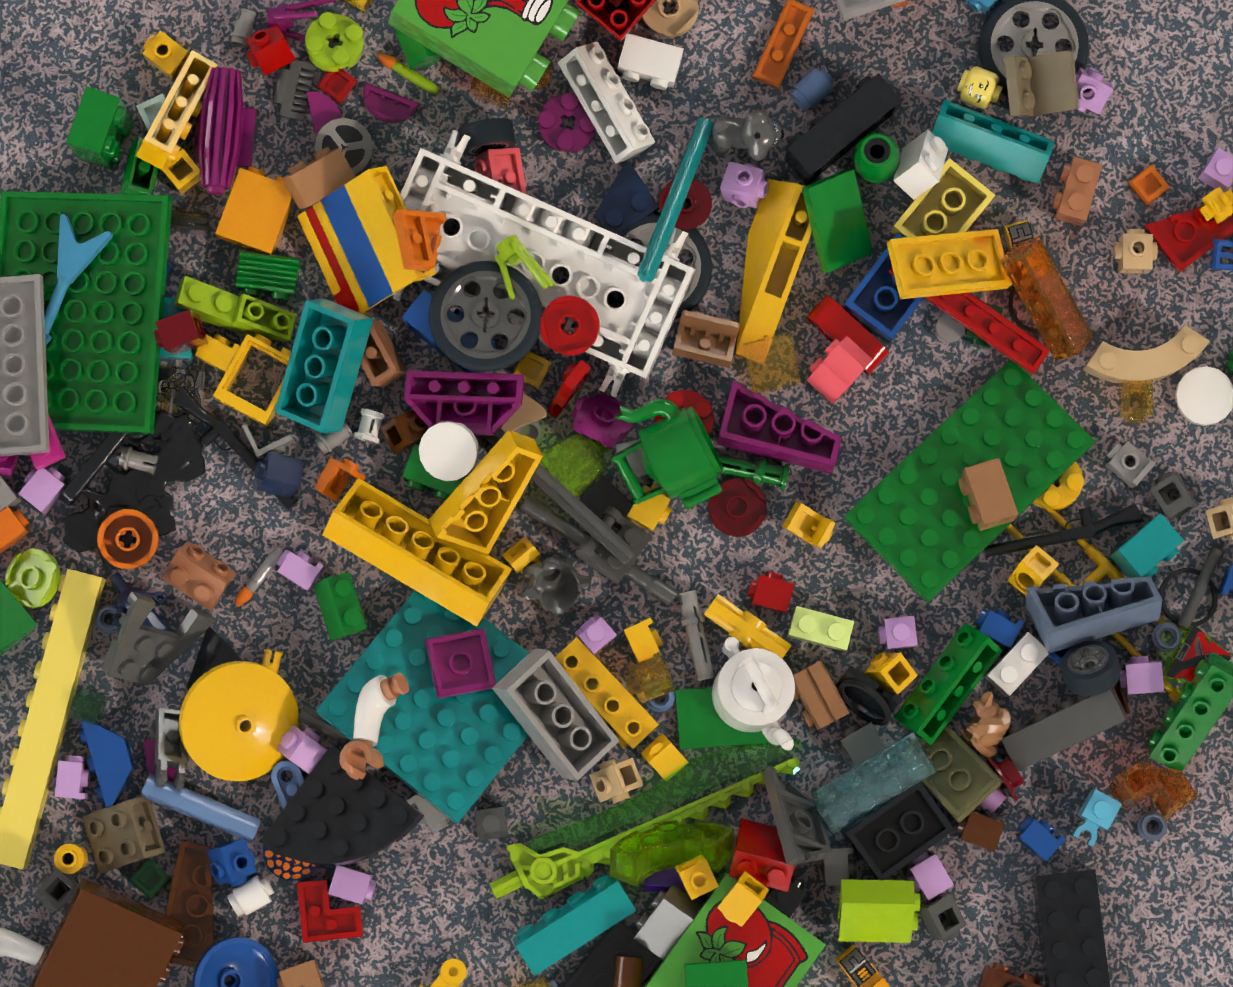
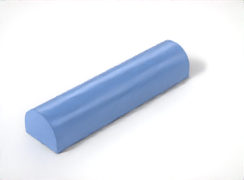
M149 773L140 794L141 797L240 839L245 838L247 842L254 839L261 819L185 787L182 790L175 789L174 783L168 780L164 787H157L155 775Z

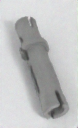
M692 590L678 593L684 619L681 620V623L686 629L696 681L715 678L703 626L705 617L701 616L697 591Z

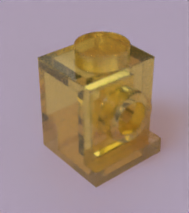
M1153 379L1144 381L1122 380L1119 383L1120 418H1127V423L1131 424L1145 423V418H1150L1153 415ZM1131 398L1139 400L1140 405L1138 408L1130 406L1129 401Z
M659 652L653 654L654 658L628 668L630 676L625 678L627 688L631 695H637L641 703L675 690L668 665Z

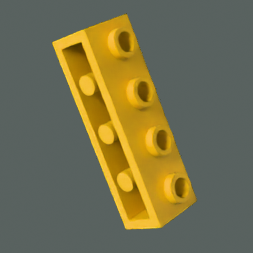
M193 50L190 52L146 134L136 157L161 170L167 160L173 163L181 148L176 143L179 138L186 139L193 124L188 122L190 116L192 115L197 118L202 109L203 101L200 98L203 93L205 94L211 69L218 66L217 63Z
M577 637L555 657L605 723L616 732L615 736L619 740L618 744L623 749L629 746L633 750L659 725Z

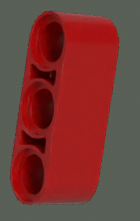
M827 295L806 316L812 325L816 324L819 327L817 330L831 343L835 339L841 342L848 336L869 355L873 361L863 371L867 375H870L889 354L888 350L871 333Z

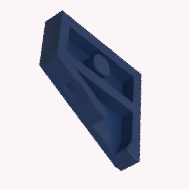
M629 160L623 165L594 214V217L603 229L615 234H619L642 218L660 209Z

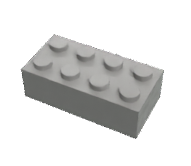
M534 648L492 687L548 761L564 779L578 781L619 742L618 738L550 650Z

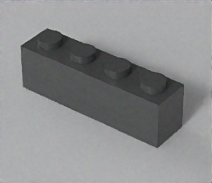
M1112 687L1107 692L1096 696H1088L1080 701L1075 696L1060 704L1061 710L1051 714L1048 709L1033 716L1034 723L1024 727L1022 722L1008 728L1006 731L1008 735L1003 737L1002 742L1015 768L1020 771L1126 721L1128 716L1114 688Z

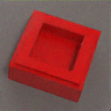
M339 69V72H327L316 87L341 105L358 83V80L343 69Z

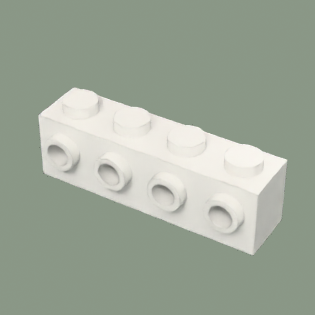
M598 41L576 47L558 62L615 164L640 155L655 143L649 128L642 120L634 102L630 99Z

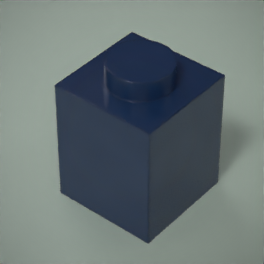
M269 452L262 461H258L255 468L254 476L258 479L257 490L291 498L301 484L303 460Z

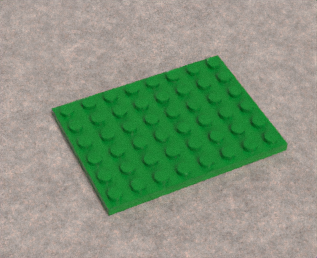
M1 191L0 277L42 275L44 313L58 281L60 216L65 214L69 217L78 243H84L106 231L113 234V238L76 280L68 286L49 332L52 339L46 345L48 414L55 430L154 434L160 348L156 342L154 331L157 330L155 322L163 319L173 198L169 195Z

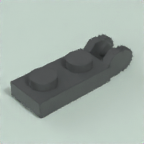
M158 707L155 712V765H157L155 782L157 787L165 786L167 767L175 768V789L182 790L185 784V767L188 764V754L180 737V710Z

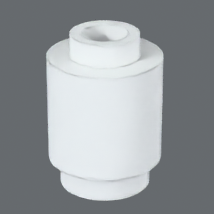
M257 875L232 889L233 893L227 895V898L239 917L243 914L249 915L272 902L270 895L274 894V891L266 877L261 880Z

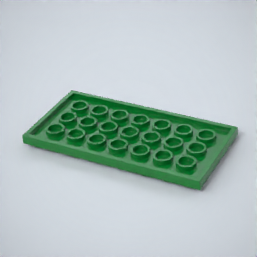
M1009 360L859 501L843 519L928 604L1012 523H1005L979 531L977 523H972L968 507L971 506L968 495L964 496L959 486V479L966 467L999 458L1018 511L1016 517L1018 518L1085 454L1096 441L1020 366Z

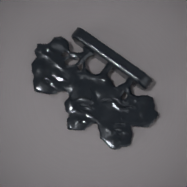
M166 410L155 411L154 433L158 432L161 435L160 438H153V434L134 438L132 433L111 432L58 498L67 506H72L82 494L88 499V507L85 510L68 514L63 519V529L66 533L63 537V542L78 553L98 547L97 535L101 524L109 515L123 509H133L147 515L156 525L159 536L176 531L175 519L170 514L173 509V497L165 491V485L171 481L188 482L205 473V459L201 454L203 445L199 439L201 436L192 430L194 422L189 418L188 413L173 416ZM147 442H154L160 446L157 451H146L140 448V445L142 444L146 447ZM122 445L131 446L134 451L158 456L156 464L144 461L146 464L156 466L154 474L133 468L127 471H119L109 460ZM104 468L111 474L108 490L105 493L92 491L88 486ZM95 502L102 507L101 512H97L94 509ZM127 531L126 535H121L120 541L125 542V548H130V544L136 543L137 538L132 536V531ZM100 552L105 568L110 570L117 569V567L107 562Z

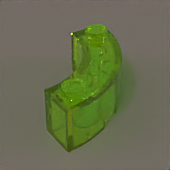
M677 820L655 823L653 829L641 833L637 830L633 831L610 849V876L636 887L648 876L665 869L675 868V866L700 854L707 860L711 871L718 873L732 856L734 828L697 820V825L678 824Z

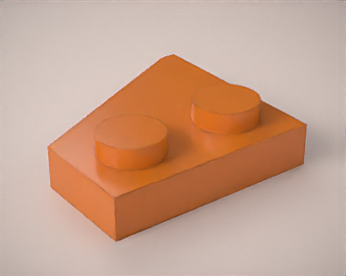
M398 209L393 213V219L404 269L431 270L436 265L437 248L440 246L442 239L439 231L441 224L446 221V214Z

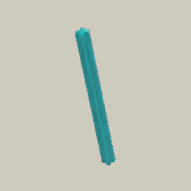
M700 117L696 122L637 272L642 282L647 281L651 283L656 276L712 132L713 124L710 118Z

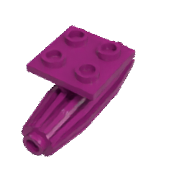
M216 67L211 69L202 102V109L196 118L193 161L199 164L201 187L207 188L206 193L213 195H224L225 190L231 189L236 167H252L257 109L244 108L241 71L233 68Z

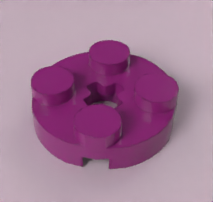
M568 92L554 96L545 103L538 117L540 135L543 141L553 150L570 153L578 152L588 146L594 138L596 129L574 93ZM564 116L567 118L573 117L575 119L573 122L575 128L572 130L569 128L562 129L560 127L562 125L561 118Z
M587 394L578 399L572 413L574 419L572 426L576 432L600 441L606 447H613L618 441L626 438L632 423L614 418L617 414L621 413L620 406L625 407L624 404L605 394H596L595 398H587Z

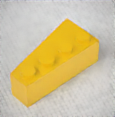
M508 430L429 518L436 537L489 555L543 457L535 439Z

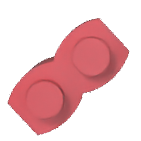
M848 336L841 342L835 339L824 351L828 356L824 360L819 357L808 369L812 374L806 381L832 405L873 361Z

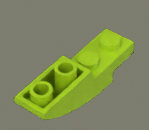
M188 276L181 278L174 306L184 310H191L198 314L201 321L251 336H255L258 333L267 339L283 342L290 341L297 316L296 313L243 293L237 296Z

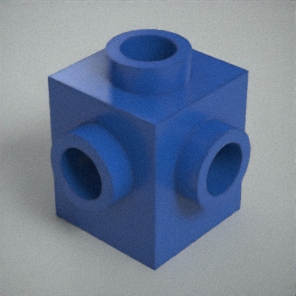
M245 838L230 840L206 850L211 862V874L218 884L230 883L231 887L238 886L248 881L247 876L257 872L254 865V854L248 848Z

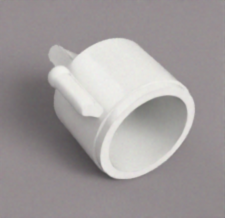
M728 637L724 642L722 652L727 655L729 660L718 672L712 687V700L717 714L727 725L742 732L762 731L771 744L780 745L785 750H791L794 746L793 739L778 723V720L791 706L795 694L794 677L789 666L777 654L765 649L752 648L740 652L738 649V639ZM752 682L754 683L757 691H755L752 688Z

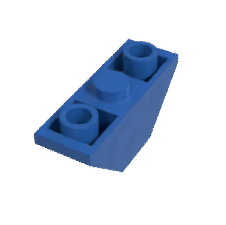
M81 720L83 728H79V735L83 746L88 745L91 756L87 757L90 772L92 775L96 774L99 785L95 786L98 800L100 803L105 802L106 807L116 805L136 769L129 742L126 738L92 720Z

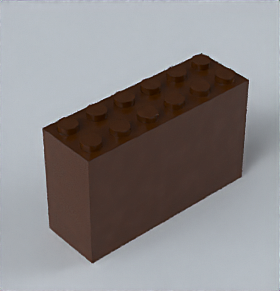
M82 878L29 987H157L159 982L165 983L172 968L170 966V959L173 954L178 956L184 944L182 924L171 917Z

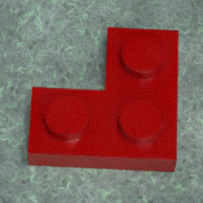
M328 879L297 883L303 943L364 936L361 906L331 909Z

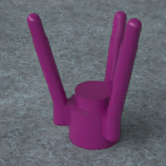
M310 0L290 5H278L277 8H268V28L277 24L284 37L305 42L304 34L288 31V28H293L294 19L316 17L317 12L293 11L336 2L337 0Z

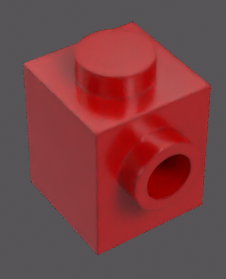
M277 24L265 30H259L253 36L246 39L250 48L246 55L253 68L259 66L264 76L296 60Z
M766 571V575L760 574L757 581L751 580L747 597L753 598L751 602L753 606L786 614L794 583L783 581L784 576L781 574Z

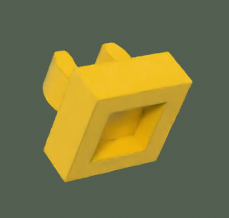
M525 536L502 554L504 559L517 573L520 571L523 574L524 567L531 561L535 564L541 562L538 558L540 553Z

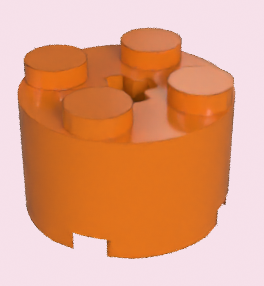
M123 509L112 513L103 521L98 531L97 543L102 556L111 565L121 569H136L144 566L154 557L159 545V534L156 525L147 515L137 510ZM127 531H132V536L137 538L136 543L130 544V548H125V542L120 541L121 535H126Z

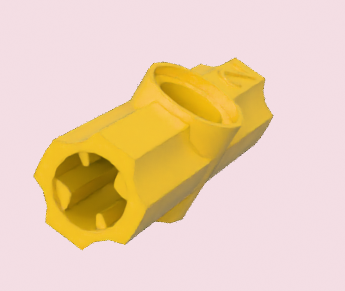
M719 594L704 613L706 618L729 633L728 636L737 638L742 643L741 645L747 649H765L783 659L791 647L790 643L766 627L767 625L746 610L742 611Z

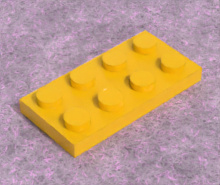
M998 229L896 238L887 242L900 299L1007 289L1012 285Z

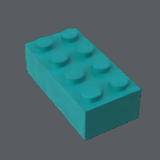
M325 298L306 300L275 413L321 433L342 431L373 318Z

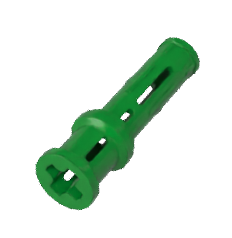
M718 454L721 463L741 467L723 465L725 474L750 478L757 485L766 483L780 486V490H785L790 464L781 466L767 463L766 459L762 458L755 462Z

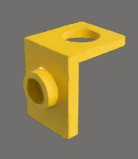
M663 733L641 752L646 761L666 782L672 779L689 763Z

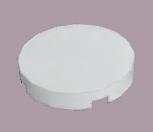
M1208 366L1194 368L1186 373L1177 384L1175 401L1177 402L1179 412L1193 424L1207 426L1218 423L1226 418L1233 409V384L1228 376L1219 369Z
M441 421L430 427L421 438L419 445L420 461L425 470L435 478L444 481L458 480L469 474L477 464L478 441L473 432L464 424Z

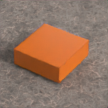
M1150 165L1128 182L1145 206L1170 188L1153 165Z

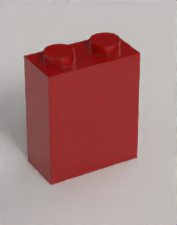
M741 818L734 842L729 877L739 879L746 871L764 886L788 892L795 865L788 866L786 864L781 841L777 834V827Z

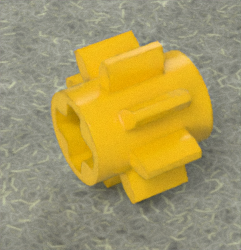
M1218 187L1201 199L1205 206L1200 211L1207 221L1214 218L1219 224L1233 214V192L1231 189L1223 192L1221 187Z

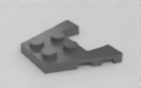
M131 591L127 599L130 604L127 613H122L119 620L122 627L118 638L113 637L101 669L107 676L148 686L194 643L216 619L208 612L192 608L175 633L143 625V622L156 603L150 596Z

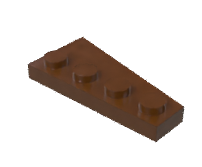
M181 840L165 915L181 922L185 941L178 956L172 955L171 963L196 968L201 956L214 945L211 862L206 851L211 849V846Z

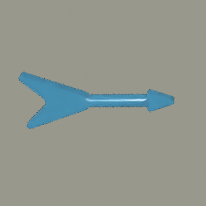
M65 214L60 216L58 281L44 313L46 345L52 339L49 332L68 286L76 280L113 238V234L106 231L84 243H78L69 217Z

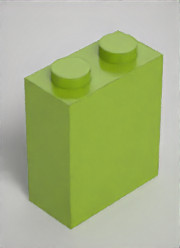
M841 879L837 915L838 941L911 943L912 931H917L918 913L915 911H920V893H915L914 881Z

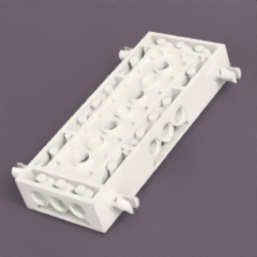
M453 130L444 153H440L439 156L420 148L400 194L406 209L445 213L446 221L454 218L460 224V230L454 236L447 235L444 231V223L441 224L439 235L442 236L440 246L437 248L438 256L434 267L436 274L428 279H424V281L438 286L449 273L460 266L476 261L489 260L496 262L494 257L498 255L497 244L509 236L516 235L519 241L523 243L527 252L555 284L552 288L548 285L544 289L523 262L512 266L526 276L537 290L542 304V314L551 301L568 295L587 300L597 311L600 319V331L596 342L585 352L607 361L608 365H610L599 390L605 392L612 380H614L611 396L617 397L626 373L632 372L647 379L696 269L680 263V259L677 258L689 233L683 231L677 241L673 243L677 230L674 227L654 280L651 283L647 281L642 282L637 272L645 255L646 247L461 166L462 163L459 161L471 137L464 134L456 147L459 132ZM557 267H565L569 271V279L564 284H557L553 280V271ZM474 282L466 284L463 289L464 294L470 298L478 296L481 291L480 286ZM498 284L494 288L493 293L497 298L505 299L508 297L505 284ZM404 288L396 292L393 299L400 301ZM612 291H619L624 296V303L619 308H612L607 303V297ZM487 299L485 300V308H488ZM512 310L507 316L519 323H522L525 318L520 310ZM571 317L565 318L566 323L562 324L561 328L562 330H568L569 335L575 333L574 328L578 327V322L572 321Z

